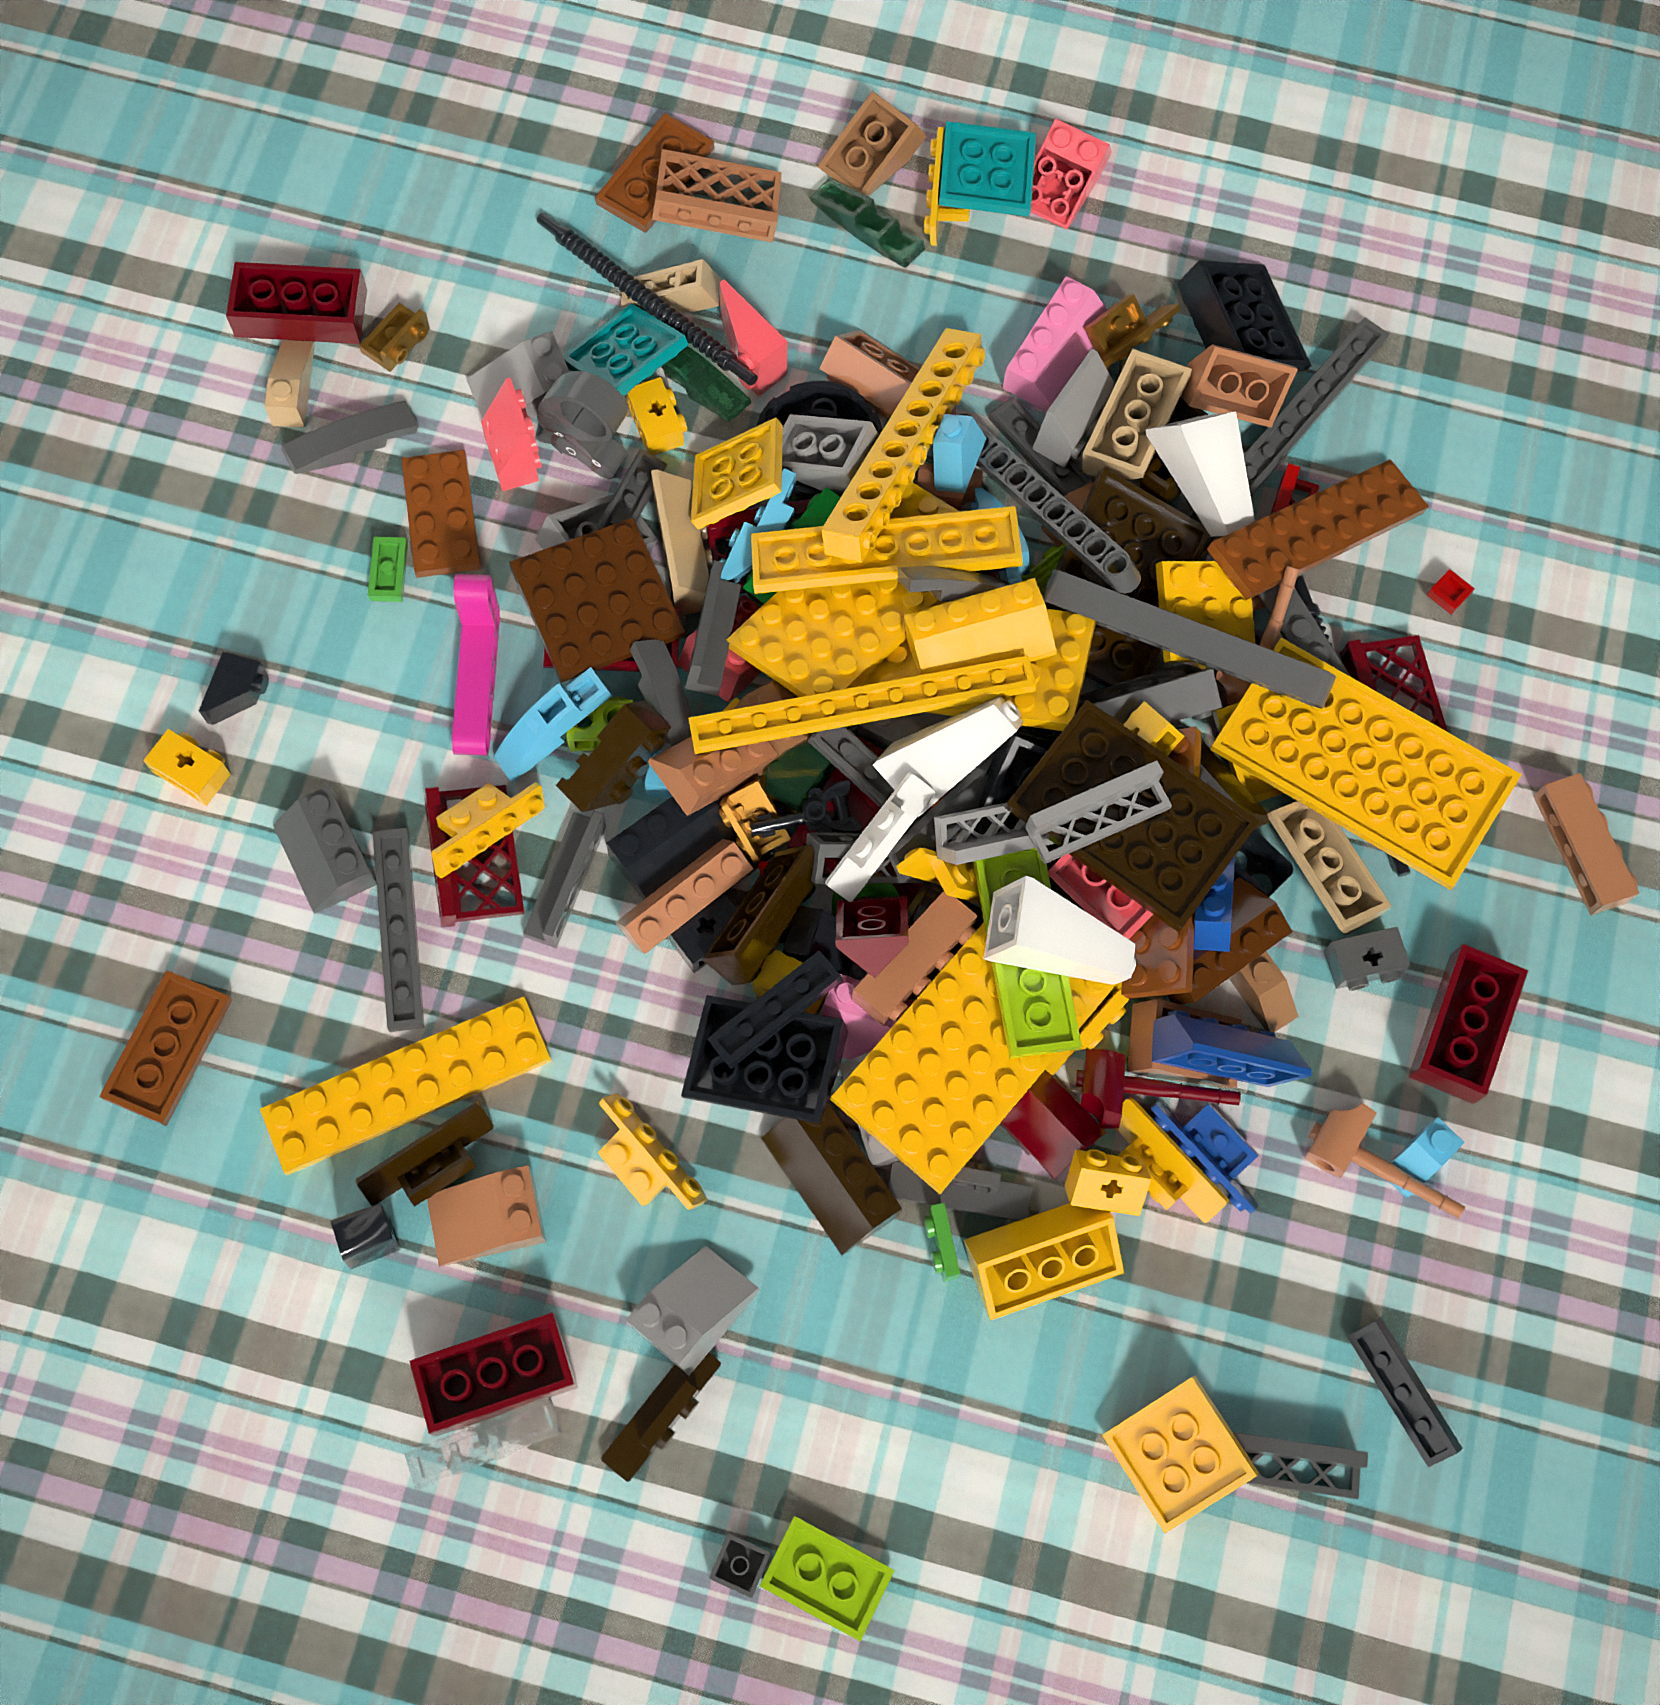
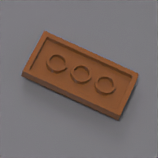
M664 113L595 196L596 205L642 232L647 233L656 222V220H652L662 149L708 158L715 149L714 141ZM666 162L667 167L674 174L684 169L679 163ZM688 175L680 179V181L686 185L691 176ZM673 184L663 189V191L678 194L680 192Z
M458 450L401 458L416 578L481 569L466 451Z
M166 970L99 1097L167 1127L232 1002L231 997Z

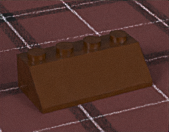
M1235 878L1233 880L1230 952L1194 950L1192 992L1169 994L1167 997L1170 1002L1181 1005L1196 1003L1291 934L1293 931L1278 904L1243 878Z

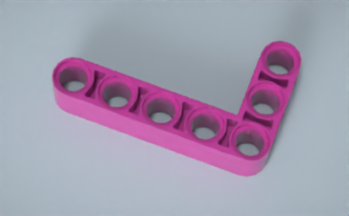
M455 574L454 602L462 629L452 750L454 755L488 756L491 738L500 609L490 575Z

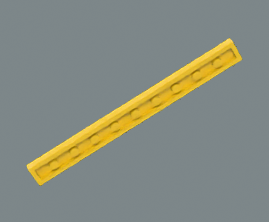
M1029 655L700 715L688 719L694 752L699 754L987 701L999 696L1003 698L1036 692V682Z

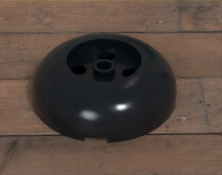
M809 381L790 386L789 391L777 398L773 397L767 403L756 425L758 426L776 417L784 427L789 415L793 414L870 421L879 435L882 432V425L877 413L873 412L864 401L862 395L849 387L829 381ZM796 481L791 495L801 499H811L817 493L821 494L822 491Z

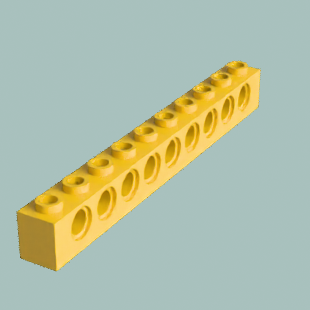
M945 328L822 527L825 555L862 563L868 551L874 549L881 529L887 527L890 514L895 507L900 505L906 487L912 485L919 465L925 463L927 452L931 445H933V440L943 415L951 414L955 405L960 404L963 391L966 386L971 385L975 371L984 363L985 348H982L981 334Z

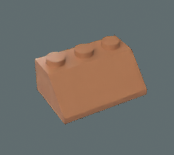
M860 329L836 335L819 368L828 374L827 379L829 381L853 389L864 397L865 402H871L877 406L878 412L887 418L892 416L920 370L919 367Z
M1212 344L1188 363L1187 367L1192 369V373L1182 392L1181 398L1190 407L1217 414L1236 411L1237 419L1272 428L1298 369L1294 366Z
M691 736L651 757L648 763L684 813L689 816L765 774L778 754L768 741L695 754Z

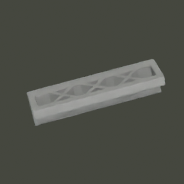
M1154 761L1030 815L1025 828L1043 863H1049L1169 810L1172 805L1159 782L1164 772L1158 761ZM1150 787L1159 804L1150 808L1135 803L1138 793ZM1132 796L1131 801L1125 800V798ZM1117 804L1128 808L1125 819L1117 822L1104 817L1107 806ZM1101 809L1100 815L1093 813ZM1132 810L1139 812L1131 816ZM1084 817L1097 822L1094 832L1086 836L1072 831L1075 820ZM1070 823L1068 829L1061 827ZM1101 824L1107 826L1103 829H1100ZM1050 831L1064 835L1065 839L1062 847L1050 852L1041 835ZM1069 838L1075 839V841L1068 843Z
M1007 803L934 817L937 859L955 865L1036 847L1025 828L1026 823L1021 819L1014 829H1009L1003 824L1010 814L1005 809ZM982 817H987L992 824L985 835L980 836L973 829ZM957 823L963 830L955 841L948 842L947 824ZM1041 835L1045 845L1054 844L1049 839Z

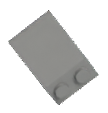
M551 331L520 342L468 377L467 383L482 419L507 378H511L515 390L521 388L527 415L530 418L537 417L540 402L555 380L562 374L568 373L569 369Z
M790 414L783 427L782 471L785 468L796 473V481L821 491L827 487L838 496H842L879 437V434L870 421Z
M614 494L548 515L535 538L542 549H546L594 532ZM640 515L636 526L647 549L657 544L658 539Z
M705 1246L650 1290L626 1318V1321L638 1334L690 1376L760 1289L710 1248Z

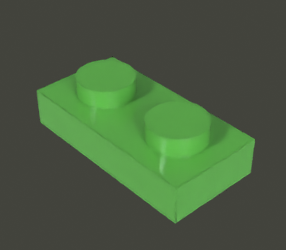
M373 538L368 587L370 601L403 602L408 552L407 538Z
M945 1203L931 1205L928 1210L929 1216L924 1217V1225L927 1237H934L937 1251L931 1252L935 1273H942L943 1282L958 1279L960 1270Z

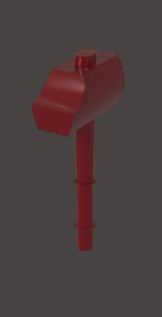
M1106 1049L1086 1050L1083 1070H1077L1075 1086L1082 1087L1080 1106L1097 1119L1101 1129L1119 1128L1122 1117L1123 1092L1155 1097L1178 1098L1179 1100L1183 1098L1214 1102L1218 1105L1222 1103L1239 1106L1241 1092L1125 1076L1126 1055Z

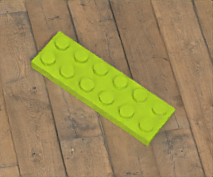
M1036 848L973 861L986 935L989 926L993 892L1025 876L1032 877L1051 889L1047 865L1043 863ZM992 962L1009 1059L1078 1050L1082 1047L1068 976Z

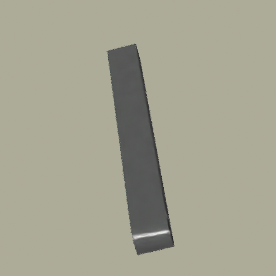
M963 413V414H960V415H963V416H971V415H969V414H964V413ZM974 418L986 436L976 465L1115 591L1129 593L1136 589L1140 584L1141 574L1128 553Z
M1059 570L1052 571L1042 596L1045 605L1052 608L1080 614L1096 621V624L1313 707L1324 709L1336 679L1334 674Z

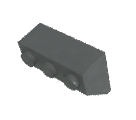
M329 785L297 799L273 825L314 914L377 885L339 802Z

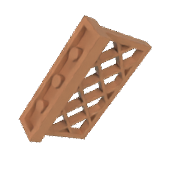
M662 149L652 220L772 243L778 222L777 212L782 172ZM666 162L679 163L684 169L674 174L667 167ZM700 168L709 169L714 175L704 180L697 170ZM730 174L739 175L744 181L734 186L726 176ZM690 175L697 184L687 189L680 179ZM766 180L774 182L772 188L764 191L756 182ZM720 181L727 190L717 194L710 185ZM673 184L681 193L666 192L663 189ZM750 187L757 196L747 200L740 191ZM704 190L711 199L697 198L694 194ZM733 195L741 205L728 204L723 200ZM763 201L771 212L755 209L754 206Z

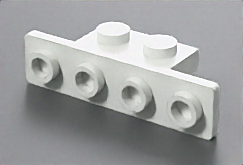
M909 772L829 875L825 884L847 901L852 902L933 797L935 791L913 773Z

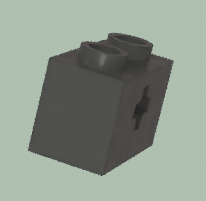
M1398 927L1332 941L1324 950L1336 989L1348 987L1349 991H1355L1369 986L1368 982L1379 979L1382 984L1390 983L1402 978L1401 974L1410 966Z

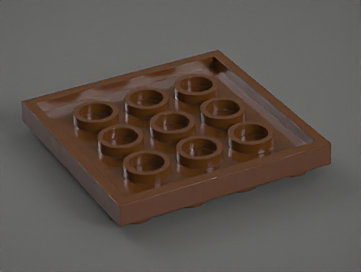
M633 518L509 562L511 572L560 683L580 676L590 667L597 670L632 657L630 648L635 641L659 639L667 644L685 636L684 628Z

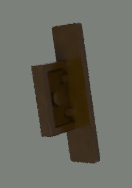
M475 1102L356 1178L355 1183L371 1206L378 1204L403 1188L415 1207L476 1167L465 1147L491 1131L494 1126L479 1102Z
M708 1353L690 1376L674 1364L602 1455L601 1461L626 1482H630L657 1447L663 1450L676 1433L672 1427L680 1417L686 1420L699 1404V1401L695 1398L720 1368L721 1362Z

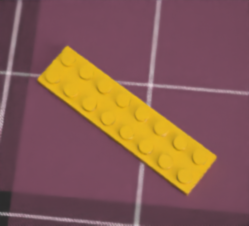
M1016 506L889 519L887 527L885 529L882 528L877 536L874 549L868 551L862 563L825 555L821 530L823 526L751 533L755 594L894 580L898 578V567L936 566L972 572L1023 566Z
M523 996L262 1107L260 1111L284 1174L290 1175L552 1061L526 999Z

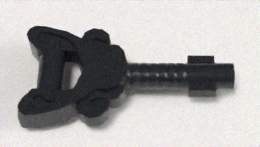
M850 780L841 781L829 787L824 793L816 787L810 789L808 799L803 802L801 812L774 818L771 814L757 816L758 821L749 822L752 836L759 834L762 835V838L776 835V830L803 824L806 825L811 833H860L862 826L857 819L851 817L847 803V797L850 793ZM829 802L834 804L837 821H833L826 813Z

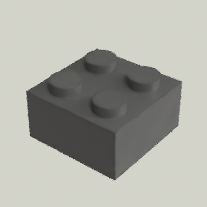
M728 1533L709 1579L752 1598L771 1552Z

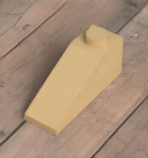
M704 259L634 277V279L639 280L640 284H644L646 288L651 289L652 293H656L658 298H663L664 302L670 304V307H674L676 312H696L720 305L719 282L722 279ZM622 292L621 307L623 309L632 303L645 310L643 306L638 305L637 301H633L631 297L626 296L625 292Z
M282 340L268 377L264 405L273 426L305 427L315 344L312 341Z

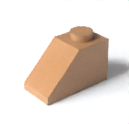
M1267 951L1229 979L1266 1031L1275 1033L1299 1017L1287 979Z

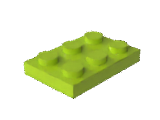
M794 1516L760 1587L861 1642L895 1570Z

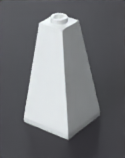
M1236 411L1198 416L1145 429L1146 436L1210 536H1226L1255 522Z
M999 696L893 742L875 761L873 766L894 790L904 777L911 772L935 791L933 797L918 815L919 817L1019 729L1023 723V720L1020 718L1021 713L1011 701H1005Z
M1025 876L993 892L984 960L1111 985L1131 978L1136 967V958L1134 957L1135 943L1036 879Z

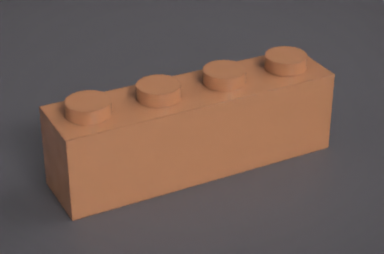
M1581 773L1545 784L1533 797L1590 916L1627 904L1639 894L1637 880L1627 869L1623 860L1622 849L1613 840L1608 830L1607 819L1599 811L1593 799L1591 786L1584 781Z
M722 839L616 921V924L633 947L646 954L751 872L753 867L734 841Z
M943 891L908 929L909 943L876 978L868 973L853 989L851 1000L883 1027L890 1019L896 1022L907 1010L908 1005L905 1002L913 993L916 996H920L931 983L928 977L936 968L941 971L954 957V954L951 953L952 950L959 943L963 946L977 931L974 928L977 915L957 898L948 896Z

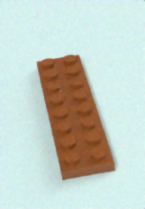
M1389 459L1213 541L1207 550L1245 600H1248L1280 584L1286 566L1300 569L1299 575L1422 515L1429 506L1402 474L1400 469Z
M1196 726L1178 729L1185 737L1169 753L1168 757L1200 779L1201 731ZM1195 911L1180 932H1177L1153 914L1129 939L1135 943L1134 957L1136 958V967L1131 978L1122 981L1121 995L1130 999L1192 992Z

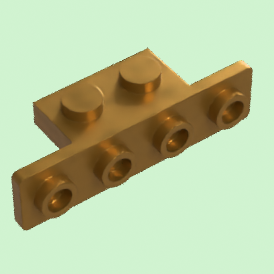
M1130 294L1123 297L1085 327V330L1109 372L1111 370L1109 366L1114 362L1127 358L1133 347L1150 340L1152 332L1169 325L1173 321L1172 317L1181 308L1179 304L1160 306L1145 318L1135 294Z

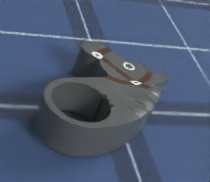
M570 371L562 374L555 380L538 406L537 418L543 431L538 435L537 440L552 444L561 454L564 453L578 459L603 478L612 479L628 455L626 449L619 442L612 439V437L627 416L629 406L621 393L602 378L584 371Z

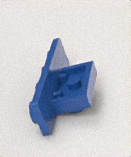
M1161 1101L1155 1103L1151 1107V1110L1155 1113L1152 1117L1153 1120L1165 1132L1171 1130L1180 1139L1177 1145L1189 1158L1192 1159L1196 1156L1205 1166L1202 1169L1203 1173L1215 1185L1221 1183L1230 1192L1227 1198L1239 1211L1242 1212L1246 1209L1250 1214L1253 1213L1259 1206L1258 1203L1241 1187L1235 1178L1259 1156L1255 1149L1211 1103L1207 1104L1185 1126Z

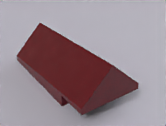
M907 896L854 899L852 902L837 900L836 948L874 978L909 943Z
M1046 1070L1043 1071L1000 1123L1028 1156L1031 1154L1054 1180L1071 1165L1075 1149L1087 1151L1106 1134V1131L1100 1128V1125Z

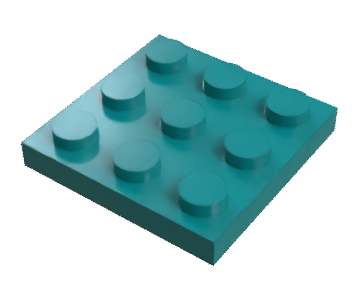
M946 121L938 205L1029 217L1032 201L1036 133Z
M631 303L567 351L563 358L570 371H584L594 374L607 381L622 396H625L632 388L645 378L650 377L663 364L676 357L689 344L684 334Z

